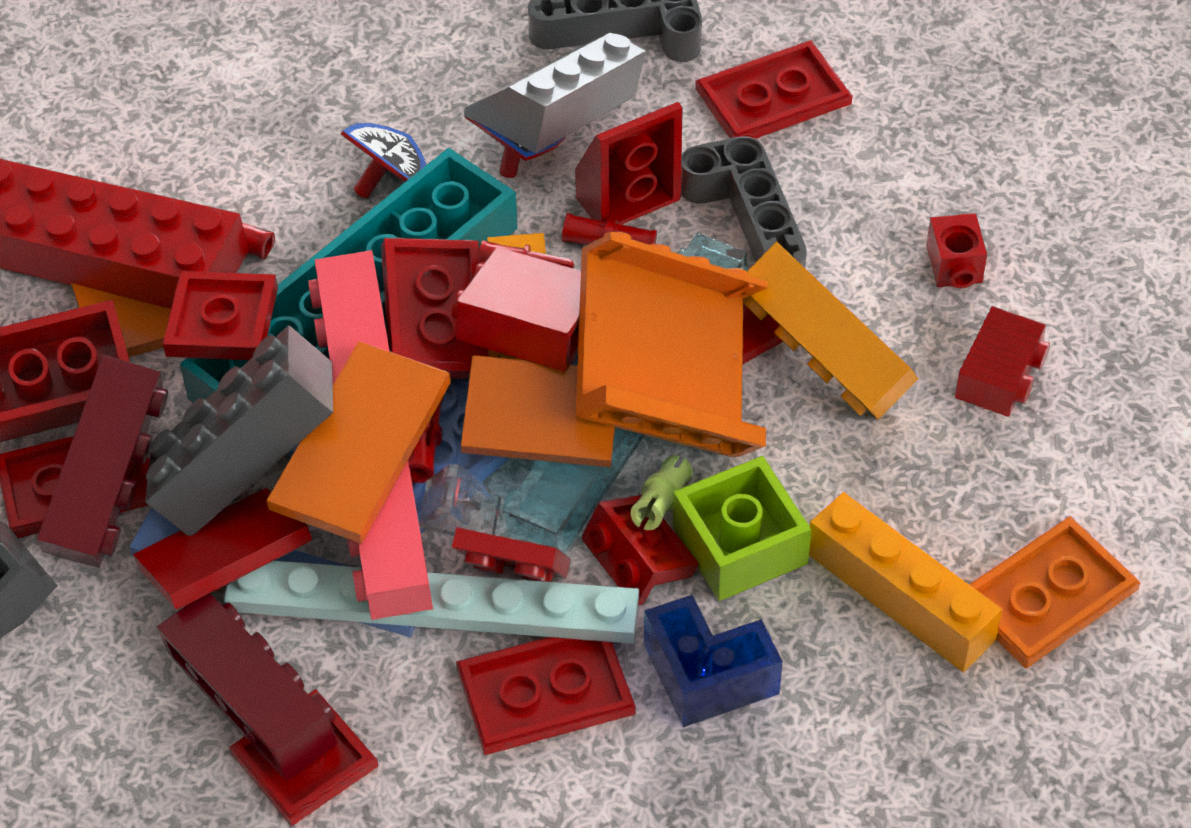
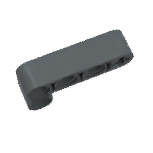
M530 0L528 4L529 39L533 45L541 49L585 45L611 33L622 35L628 39L659 35L663 52L669 59L677 62L694 60L701 52L702 16L697 0Z
M747 136L735 137L696 145L682 153L681 194L686 200L699 204L729 198L755 262L777 241L806 268V245L766 151L758 140Z

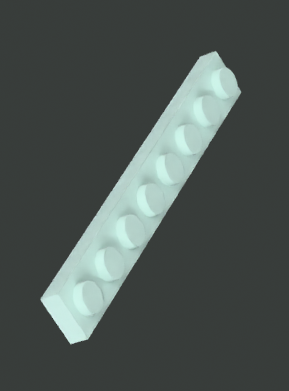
M272 561L227 584L224 604L229 602L238 613L634 644L639 589L427 572L433 605L432 610L371 620L368 601L357 602L352 571L362 570V567Z

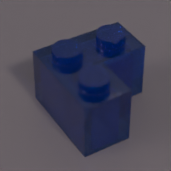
M693 594L644 610V646L682 727L780 694L783 661L762 619L712 635Z

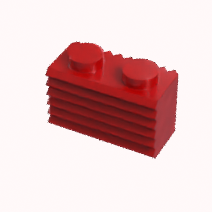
M991 306L967 354L966 360H964L960 368L955 398L1009 417L1015 403L1025 404L1034 382V377L1029 376L1032 368L1041 370L1050 348V343L1043 341L1047 324Z

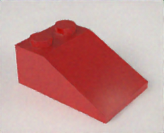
M679 102L609 129L594 137L575 168L576 199L591 219L607 222L609 217L618 219V224H625L681 200L683 107Z

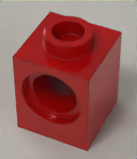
M976 213L930 217L926 246L937 287L953 286L955 288H967L976 283H983L987 251Z

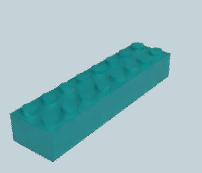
M448 147L278 284L268 336L274 335L276 337L289 325L323 355L330 358L328 347L319 348L314 323V319L323 318L322 308L313 309L308 283V280L317 279L315 259L370 250L373 251L387 332L381 245L384 238L476 240L480 248L482 240L487 241V237L509 236L518 229L516 192ZM186 358L180 363L187 399L192 403L199 398L206 400L218 389L221 379L230 369L234 367L241 368L249 360Z

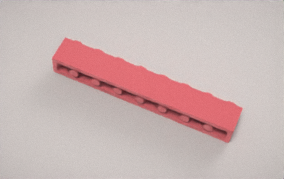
M372 250L315 259L317 279L308 280L313 309L322 308L323 318L314 319L319 348L328 347L330 358L328 359L332 361L333 384L358 341L389 351ZM407 461L363 543L360 544L347 539L350 556L361 557L362 570L352 571L357 602L368 601L371 620L433 609L409 463Z

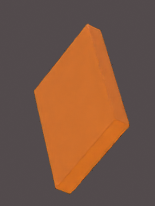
M475 355L472 357L461 439V453L611 468L615 427L576 417L578 365H570L567 371L563 372L526 360Z
M1069 516L969 585L1003 609L996 640L1027 669L1139 590L1141 582Z

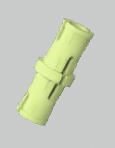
M672 455L667 457L661 464L660 470L647 478L642 487V496L631 508L630 515L636 526L639 527L644 518L648 517L649 520L645 524L644 530H654L660 525L666 512L673 510V492L683 488L692 476V467L685 458L680 466L676 468L674 466L680 456Z

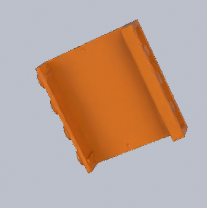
M623 232L605 233L604 237L582 247L576 417L729 457H739L766 447V428L742 421L743 299L766 289L767 281L749 276L747 271L743 269H726L710 264L709 259L704 257H687L671 252V248L666 245H648L632 240L629 234Z

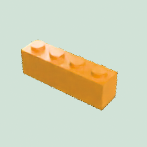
M777 241L747 271L749 276L767 281V288L744 298L743 304L761 321L768 314L779 325L774 333L793 352L801 346L813 358L807 365L827 384L834 377L846 389L840 397L860 416L868 410L876 419H879L919 379L914 371Z
M842 492L810 521L812 531L809 556L963 673L996 641L1002 608L845 492Z

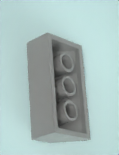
M606 34L558 57L465 107L463 115L537 153L630 100L637 91L646 51L631 44L630 40L622 35Z

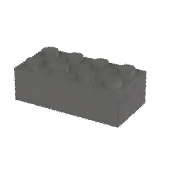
M289 325L276 337L274 335L266 337L255 349L253 358L241 368L234 367L230 369L221 379L218 389L206 400L203 398L197 399L187 409L183 420L171 431L169 429L163 430L152 441L149 447L150 459L149 469L146 474L147 490L145 502L188 536L195 535L333 413L332 361Z

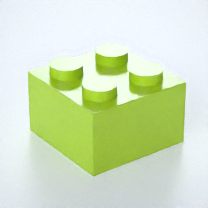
M763 455L673 492L672 527L683 544L699 562L698 569L718 601L808 564L812 529Z

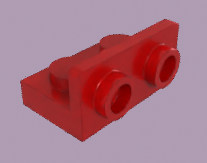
M642 495L599 502L582 534V540L618 587L639 589L638 606L645 603L653 586L692 578L699 565V562L664 518L654 530H644L645 524L649 520L648 517L644 518L639 527L635 525L630 515L631 508Z

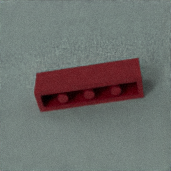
M107 355L102 356L37 537L42 552L100 568L104 555L113 556L121 532V528L115 526L120 509L128 510L130 508L136 491L137 481L131 480L137 462L144 464L149 455V447L153 436L147 434L151 420L153 417L161 418L167 402L168 390L163 389L161 371Z
M209 593L180 609L159 624L157 629L171 658L287 782L338 744L331 726V722L335 720V715L327 702L319 694L316 693L310 697L306 693L301 677L289 663L285 662L280 666L273 659L275 657L274 652L260 633L255 632L250 635L244 629L245 623L232 604L227 602L221 605Z

